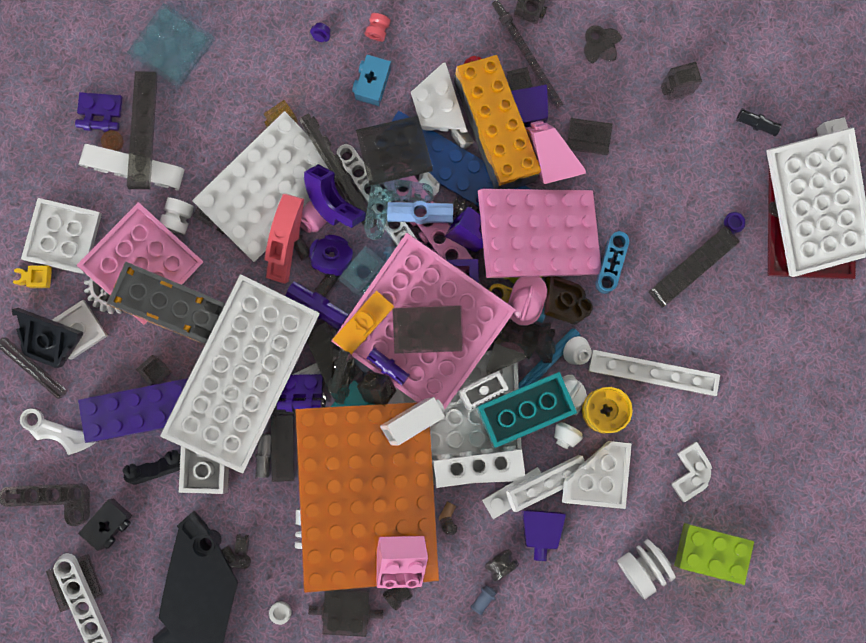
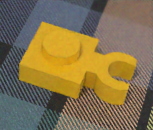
M28 266V272L20 268L14 269L15 273L21 274L19 280H13L14 284L26 285L29 288H50L52 267Z

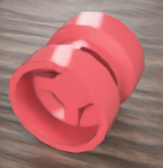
M372 13L369 19L371 24L366 28L365 35L370 39L383 42L386 37L385 29L389 27L391 20L383 14Z

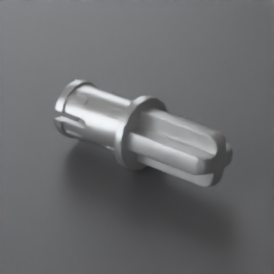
M262 433L258 441V451L255 454V457H257L255 477H269L270 458H272V455H270L272 436L270 434Z

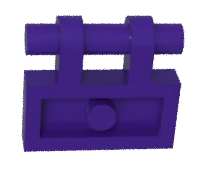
M79 92L77 113L85 115L84 120L76 119V128H83L86 131H92V129H101L103 132L119 131V122H112V117L121 118L123 97L121 95ZM94 116H104L103 121H93Z
M323 374L290 375L279 397L286 398V400L277 402V410L293 412L294 409L322 408V401L314 400V398L323 397ZM295 398H306L302 401H294Z

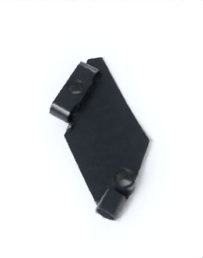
M193 511L177 525L179 529L168 568L158 617L165 627L153 636V643H224L238 580L219 546L222 541L220 533L213 529L210 530L197 512ZM205 538L212 542V546L206 543Z

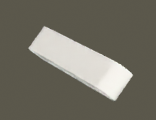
M84 144L79 165L84 168L92 167L96 171L112 172L114 175L124 178L129 176L135 178L134 180L144 183L149 181L157 186L173 187L177 191L180 189L185 171L183 168L89 144Z
M69 553L61 555L54 564V574L84 642L112 643L109 631L76 557ZM63 561L70 563L71 569H62L60 563ZM77 582L80 585V589L72 590L69 587V583ZM85 602L89 608L81 610L78 607V603ZM94 622L98 628L90 630L86 624Z

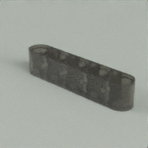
M725 225L718 233L706 241L703 246L650 289L648 293L663 308L735 247L740 240Z

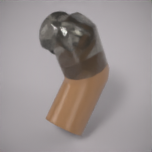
M448 501L439 516V522L445 534L454 535L458 528L453 523L451 516L457 506Z

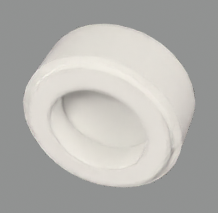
M283 601L274 603L269 610L271 621L279 625L286 623L292 614L289 604Z

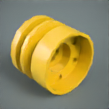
M603 387L589 393L581 408L582 417L586 425L599 433H615L624 429L630 422L633 413L629 397L622 390L614 387ZM603 405L610 408V411L607 412V417L600 412L603 409Z

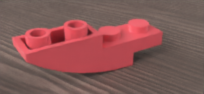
M289 194L282 195L273 219L264 260L268 261L266 278L284 284L289 282L294 242L299 239L304 204L303 198Z

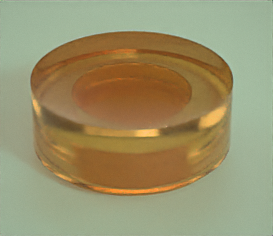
M110 130L102 135L101 144L103 148L119 151L123 147L124 140L118 132Z

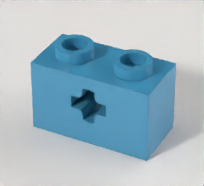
M366 55L365 61L362 60L359 66L358 73H361L359 80H355L352 88L356 100L380 107L392 68L391 61ZM371 77H374L375 80H372L371 83H368V80H370Z

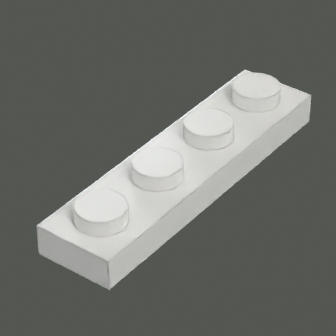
M577 455L506 490L512 510L518 512L562 490L564 480L585 462L583 456Z

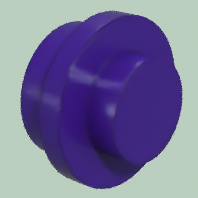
M316 23L311 27L310 33L316 41L327 42L331 37V30L327 25Z
M731 212L724 218V227L730 233H739L745 227V218L738 212Z

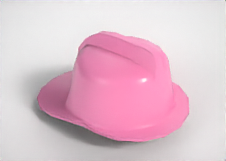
M520 277L515 282L508 302L509 305L516 309L510 317L513 322L519 325H530L540 317L547 297V287L542 278Z

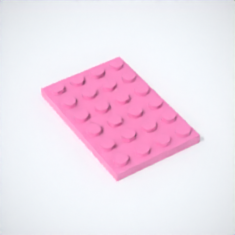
M478 190L486 278L599 274L601 259L593 190Z

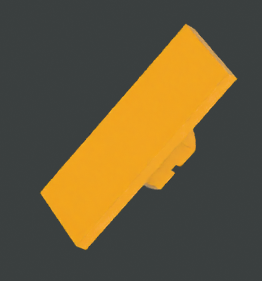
M376 290L332 340L351 356L395 306Z

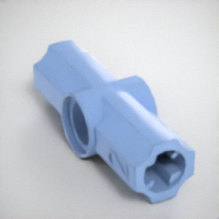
M416 201L415 203L388 202L387 221L415 222L416 224L453 223V204L426 203L424 201ZM419 208L426 211L423 217H417L414 213Z

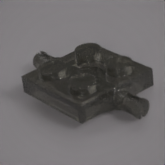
M342 589L325 591L323 605H309L308 615H321L323 635L366 637L370 618L383 619L384 610L371 609L369 591Z

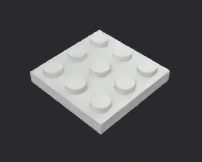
M38 198L21 259L86 275L76 265L93 249L102 213Z

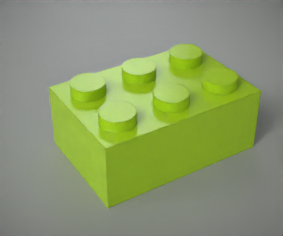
M684 523L674 566L745 585L754 541Z

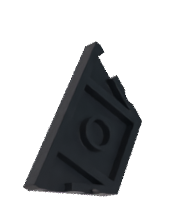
M21 308L12 309V315H17L20 326L16 331L21 341L22 354L54 368L63 367L82 338L83 332Z

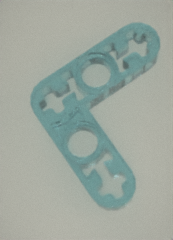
M385 177L376 178L371 185L364 230L366 236L372 240H377L383 236L388 202L390 200L406 203H415L416 201L431 203L434 198L432 187L429 184ZM384 184L387 189H383L382 198H379V191L376 187ZM401 186H405L409 190L405 196H399L396 191ZM412 188H415L414 198L412 197ZM427 190L428 195L425 196V199H422L421 195L417 193ZM380 203L384 206V210L381 213H374L372 206ZM373 218L377 219V227L380 229L376 230L375 233H371V229H369L373 227Z

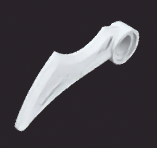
M27 409L20 416L22 427L29 430L37 440H56L63 445L68 455L80 452L96 443H85L83 430L72 429L44 419L42 412L38 409ZM31 413L36 414L38 417V422L33 426L27 422V417Z

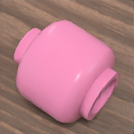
M309 201L303 207L300 227L308 233L318 232L327 221Z

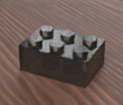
M462 305L392 308L394 354L456 352L464 350Z

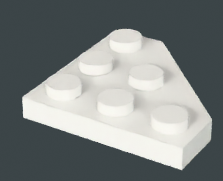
M614 441L606 442L564 480L562 502L626 509L632 444Z

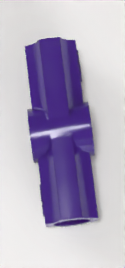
M295 281L286 292V297L320 313L317 319H322L338 330L349 316L348 313L331 304V301L317 292H311Z

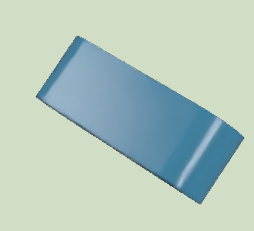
M615 232L607 241L600 272L595 284L596 289L600 293L608 294L617 287L629 245V237L624 232ZM614 238H619L622 241L623 246L621 248L613 244ZM615 253L617 255L615 256L614 263L617 265L611 269V272H607L611 266V263L608 261L612 259ZM603 278L611 281V288L602 286L601 281Z

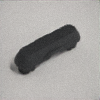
M172 450V452L168 451L165 457L153 463H145L139 466L133 463L130 466L126 465L123 468V478L126 482L137 485L179 471L181 454L177 450Z

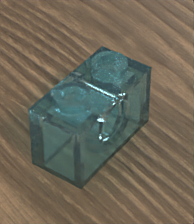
M365 246L338 280L360 297L362 294L364 295L371 285V282L384 266L385 261ZM367 268L370 274L367 278H360L358 276L359 270Z

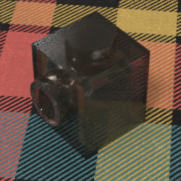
M368 371L357 386L365 402L376 405L382 404L384 407L397 391L390 376Z

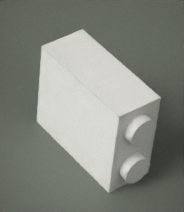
M434 397L426 398L380 425L390 445H400L445 418L443 414L445 409L438 399L435 400Z

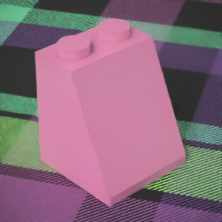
M536 121L531 123V127L526 128L541 168L538 179L543 184L586 174L583 165L553 126L543 121Z

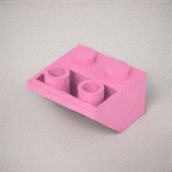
M424 536L379 537L376 572L377 588L422 587L428 560Z

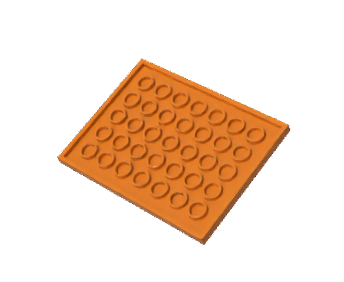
M417 402L295 409L304 593L377 586V547L379 537L424 536L428 560L423 582L439 581L430 427L400 445H390L380 425L414 406Z

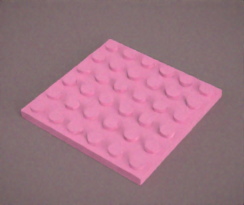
M406 233L339 331L377 290L395 307L351 356L417 403L426 398L434 397L446 409L516 309L416 238ZM374 348L387 358L395 360L396 365L410 374L402 386L388 374L384 375L381 373L382 370L366 359Z

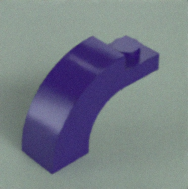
M319 164L304 171V182L309 199L314 208L327 222L333 226L341 222L353 228L365 220L366 212L347 203L339 195L334 182V172Z

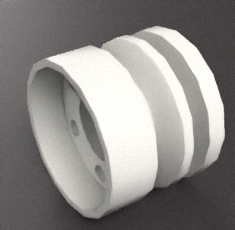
M649 539L643 542L647 552L641 546H636L639 558L636 559L628 552L617 560L622 571L644 600L657 592L653 583L654 580L665 586L667 584L662 576L663 574L670 581L676 578L666 556Z

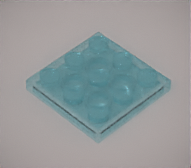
M163 3L127 53L180 89L215 41V37Z

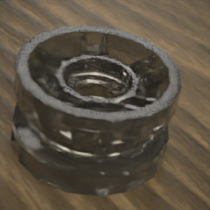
M506 549L489 560L484 566L487 571H491L493 580L497 581L512 572L519 563L516 559L512 558L510 549Z

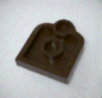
M558 276L545 277L547 297L544 315L575 325L591 314L593 309L592 303L586 298L585 291L581 285Z

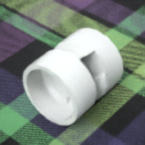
M168 197L164 206L166 214L161 215L160 222L171 232L185 235L188 227L186 220L191 218L194 206Z

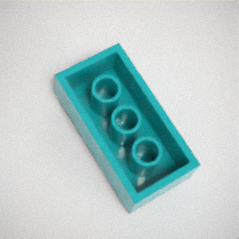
M560 372L476 407L493 448H497L577 413Z

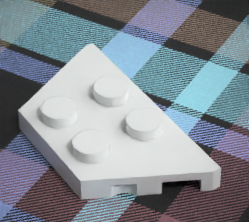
M442 63L411 91L420 125L423 130L433 131L437 129L449 131V129H460V132H467L447 65Z

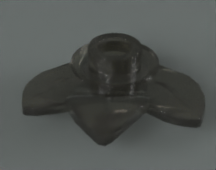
M598 25L589 27L585 33L587 43L584 47V54L587 60L592 64L599 57L606 61H615L617 51L614 44L622 40L620 33L613 28L603 29ZM592 34H598L599 38L593 39Z

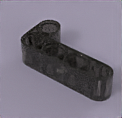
M82 483L21 485L5 487L0 490V504L6 507L64 505V518L70 526L85 524L90 518V490L87 485ZM76 488L80 489L81 491V497L79 499H77L74 496V490ZM54 489H57L59 492L57 500L52 496ZM32 490H35L37 493L35 501L31 498ZM9 494H20V498H9ZM76 510L80 511L81 513L80 521H77L74 518V512Z

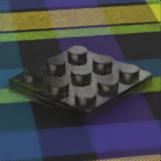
M418 116L356 130L369 186L433 171Z

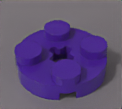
M325 235V238L320 240L318 238L311 244L309 254L311 267L322 273L339 276L350 266L353 251L344 238L337 235ZM334 252V257H329L326 254Z

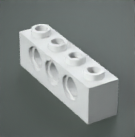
M516 445L503 446V451L494 452V448L481 449V454L472 455V451L459 452V457L451 458L450 454L437 455V459L433 460L437 488L525 476L522 449H516ZM498 457H504L506 460V465L502 469L495 467L494 462ZM480 459L484 462V468L480 472H475L472 464L475 460ZM456 462L462 465V472L458 475H454L450 471L451 465Z

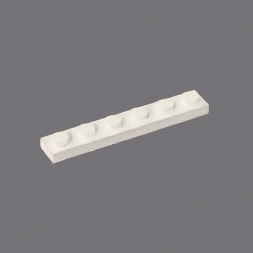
M592 350L588 369L589 372L711 396H717L720 380L719 374Z

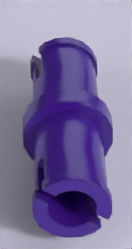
M376 348L366 358L382 370L381 373L384 375L388 374L401 386L410 376L409 373L395 364V360L387 358Z

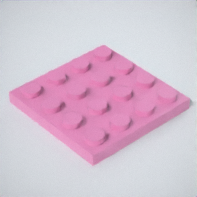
M138 202L76 266L111 295L125 262L182 285L203 261ZM134 316L143 325L146 324V320Z

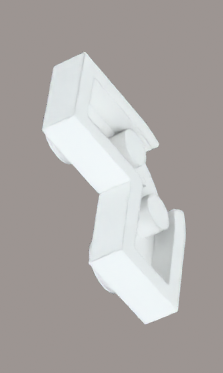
M697 442L692 443L677 453L688 470V473L671 483L682 502H686L706 489L711 477L712 466Z

